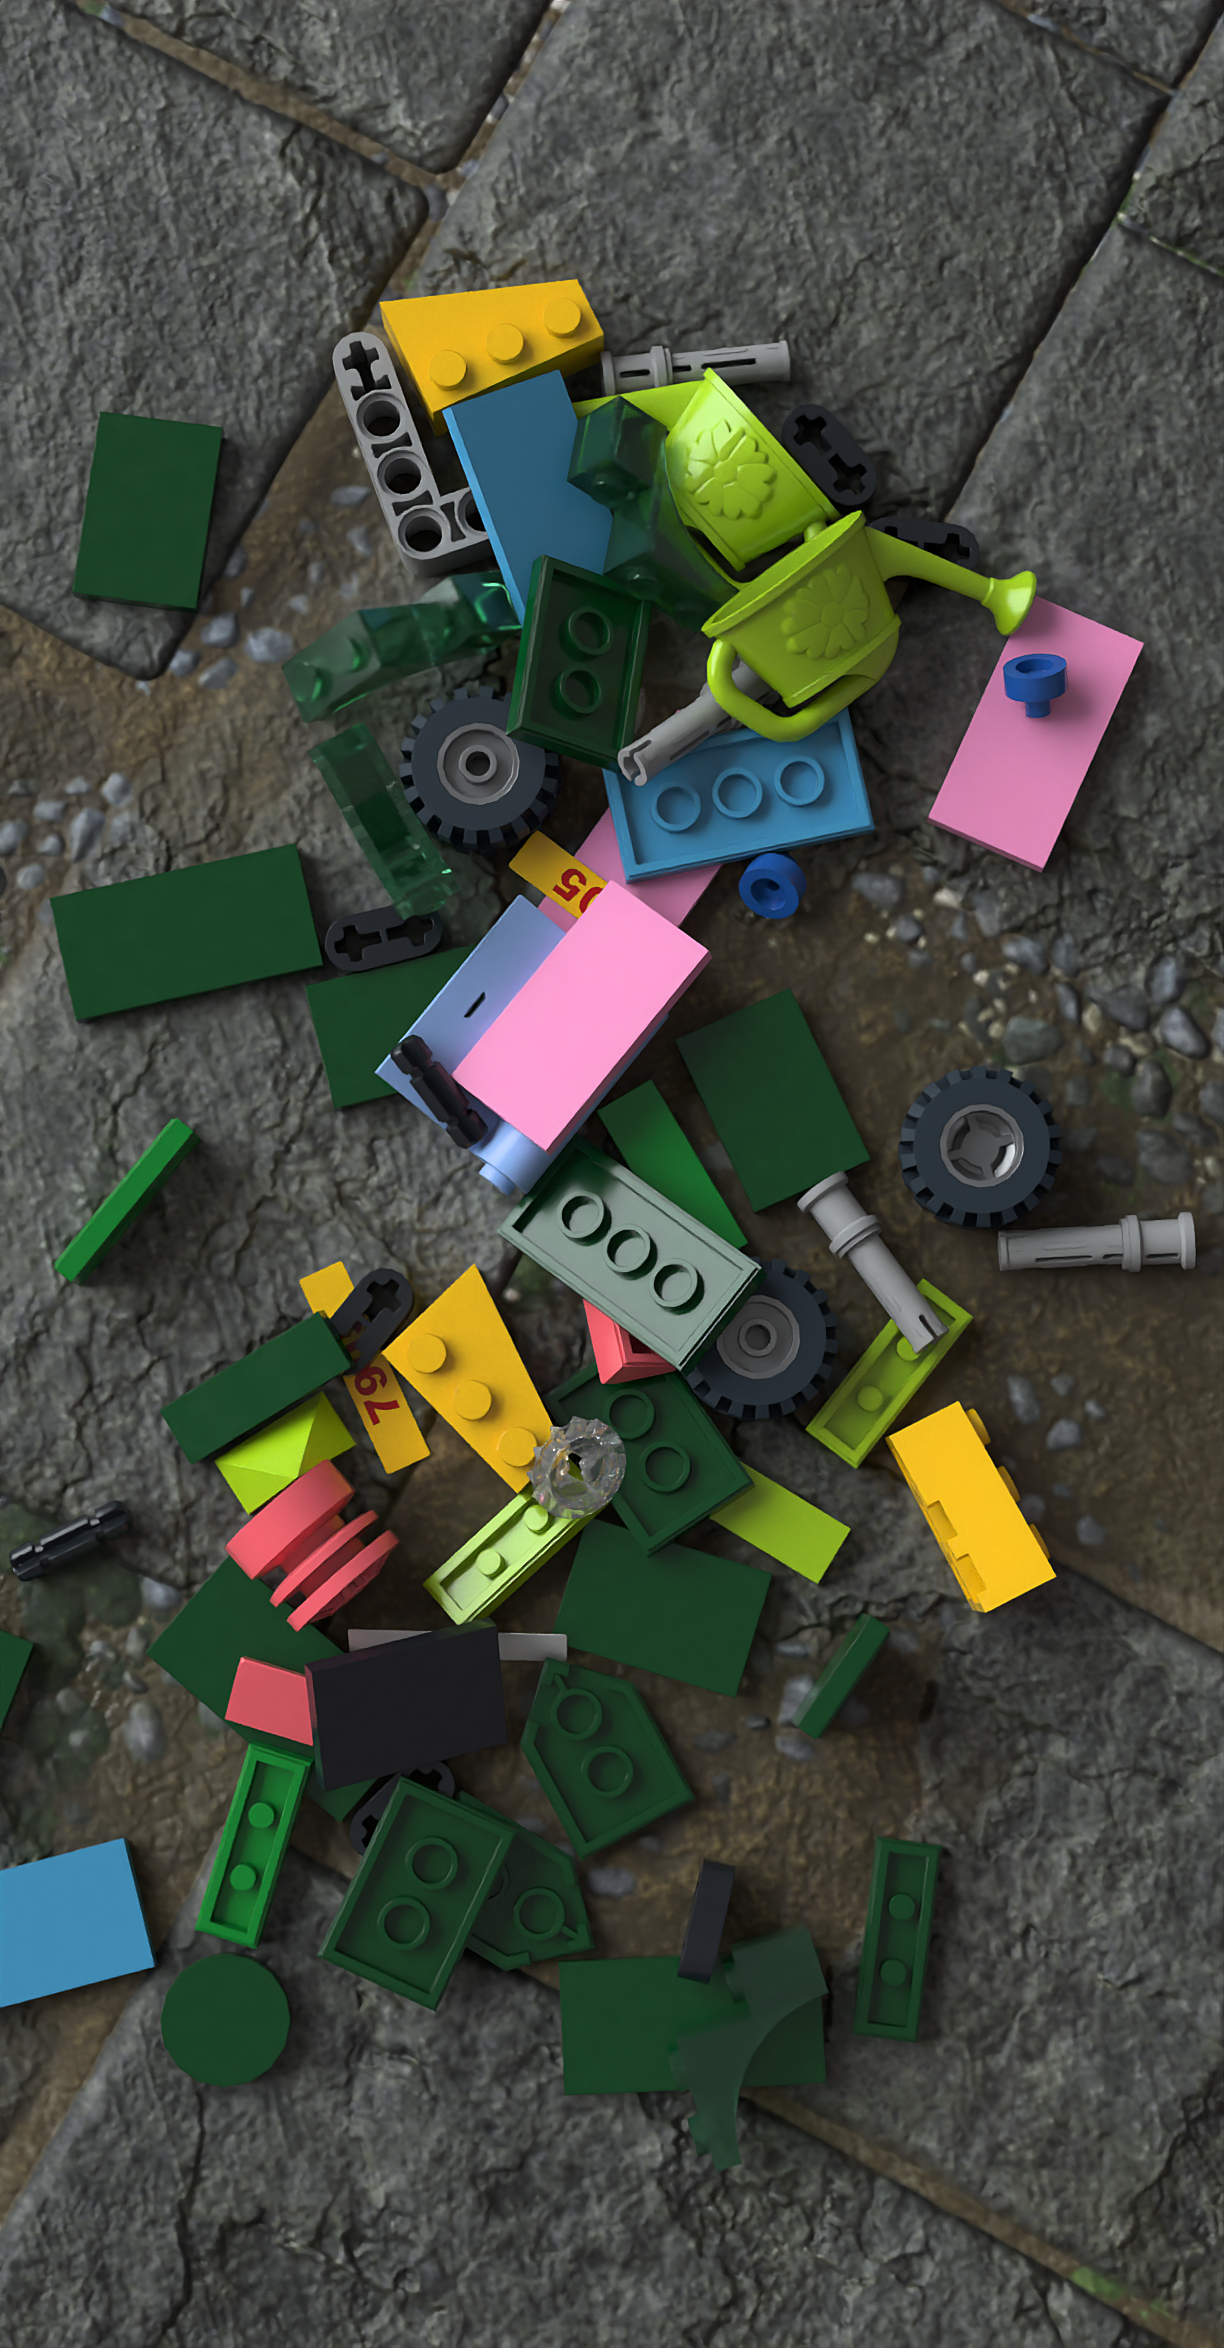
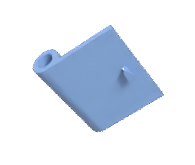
M518 895L400 1042L413 1034L421 1037L433 1053L430 1059L433 1062H440L447 1073L451 1075L567 933L524 896ZM483 993V998L480 1001V1003L476 1006V1008L468 1017H464L472 1010V1008L480 1000L481 994ZM668 1013L551 1156L456 1084L469 1101L466 1107L473 1109V1111L476 1110L488 1126L487 1134L475 1145L467 1148L485 1163L479 1174L508 1197L515 1188L526 1195L668 1019ZM389 1054L375 1073L445 1130L448 1124L437 1120L410 1084L411 1075L403 1074Z

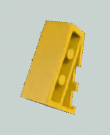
M577 279L379 302L384 329L436 437L449 431L442 412L446 408L558 369L563 379L598 363L599 352H604V333Z
M475 1263L381 1353L517 1494H520L565 1450Z
M959 1401L884 1438L972 1610L986 1613L1057 1577L1047 1560L1050 1558V1554L1034 1524L1028 1525L1016 1505V1502L1020 1501V1496L1004 1466L996 1469L984 1448L991 1441L985 1426L974 1408L964 1412Z

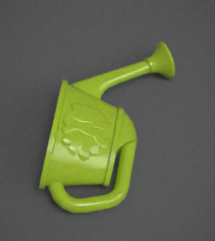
M710 367L704 372L703 376L705 379L701 381H690L572 403L580 427L625 420H650L659 423L669 431L668 436L652 461L649 458L644 464L645 470L642 480L644 509L653 530L656 531L703 586L724 604L751 582L741 583L729 577L690 532L706 536L732 567L739 572L745 568L744 564L801 534L804 535V541L806 542L827 528L826 521L831 520L834 522L841 517L839 512L788 452Z
M860 510L822 530L783 557L744 587L707 620L701 630L709 638H716L707 660V684L714 700L736 720L761 736L778 743L796 742L811 735L878 683L890 666L897 650L901 621L898 614H894L884 586V582L887 579L908 575L924 579L979 600L983 606L993 613L999 634L1009 636L1023 624L1031 610L1037 587L1035 573L1026 570L1010 579L1002 580L984 577L916 546L865 526L866 519L863 512ZM735 657H738L777 691L789 708L807 700L839 677L846 676L797 714L791 717H780L743 694L736 687L732 678V665Z

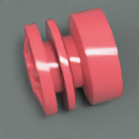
M325 1459L284 1490L248 1522L224 1548L251 1580L260 1578L277 1567L284 1571L287 1577L274 1591L269 1600L275 1608L282 1605L299 1590L303 1593L307 1600L287 1619L296 1632L301 1631L312 1622L332 1616L380 1574V1570L388 1555L401 1542L391 1530H388L367 1547L359 1538L379 1519L374 1510L358 1516L347 1524L338 1514L351 1500L356 1489L329 1459Z

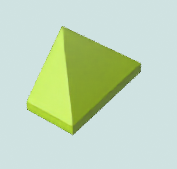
M321 1391L220 1456L214 1462L247 1514L250 1515L279 1496L296 1480L323 1460L329 1459L332 1462L357 1446L324 1392Z

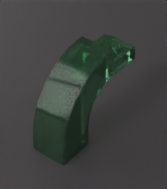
M363 721L307 751L354 840L399 918L406 920L413 915L421 916L434 912L446 902L448 896L461 890L450 868L429 839L413 809L410 807L377 741Z

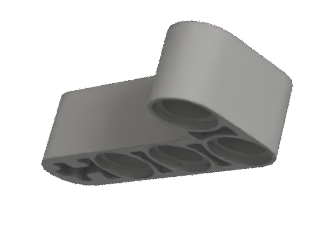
M366 332L351 333L342 338L336 345L332 357L338 388L397 552L405 568L414 575L430 577L494 556L495 554L487 532L474 530L467 523L471 515L479 511L470 487L440 497L388 350L382 340ZM365 362L368 369L371 370L375 390L365 394L359 372L354 368V365ZM379 417H391L400 423L396 431L389 436L379 437L367 431L371 422ZM399 474H413L420 479L419 486L409 494H397L388 488L390 481ZM419 531H433L441 537L439 545L429 552L415 551L408 545L412 536Z

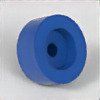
M1042 653L1029 654L1014 658L1003 666L1005 695L1012 700L1025 702L1026 716L1030 718L1048 716L1051 713L1050 700L1063 695L1068 690L1067 663L1060 656Z
M764 853L756 856L749 863L739 882V893L744 903L755 913L770 919H782L792 915L807 889V881L803 871L797 865L796 860L785 853Z

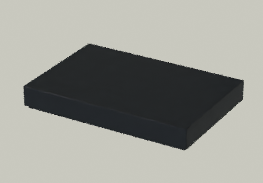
M489 1617L304 1664L317 1783L325 1792L508 1743L497 1625Z

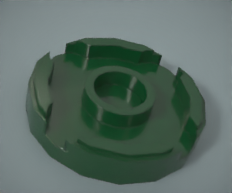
M227 1951L202 1957L179 1973L165 1994L160 2017L164 2046L178 2068L198 2082L228 2087L248 2083L272 2067L288 2042L293 2018L287 1993L274 1970L253 1956Z

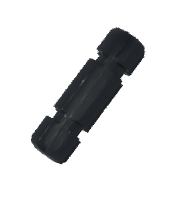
M414 1034L406 1037L391 1050V1059L403 1074L411 1075L410 1084L437 1120L448 1124L445 1130L456 1145L463 1149L475 1145L487 1134L488 1126L476 1110L473 1111V1109L466 1107L469 1104L468 1099L441 1063L433 1062L430 1059L433 1053L423 1039Z
M113 1500L95 1509L96 1515L92 1517L85 1514L40 1536V1542L37 1544L29 1541L11 1550L8 1555L14 1573L21 1582L31 1581L47 1573V1567L50 1565L53 1568H57L102 1546V1540L105 1538L112 1541L131 1532L133 1523L125 1505L121 1501Z

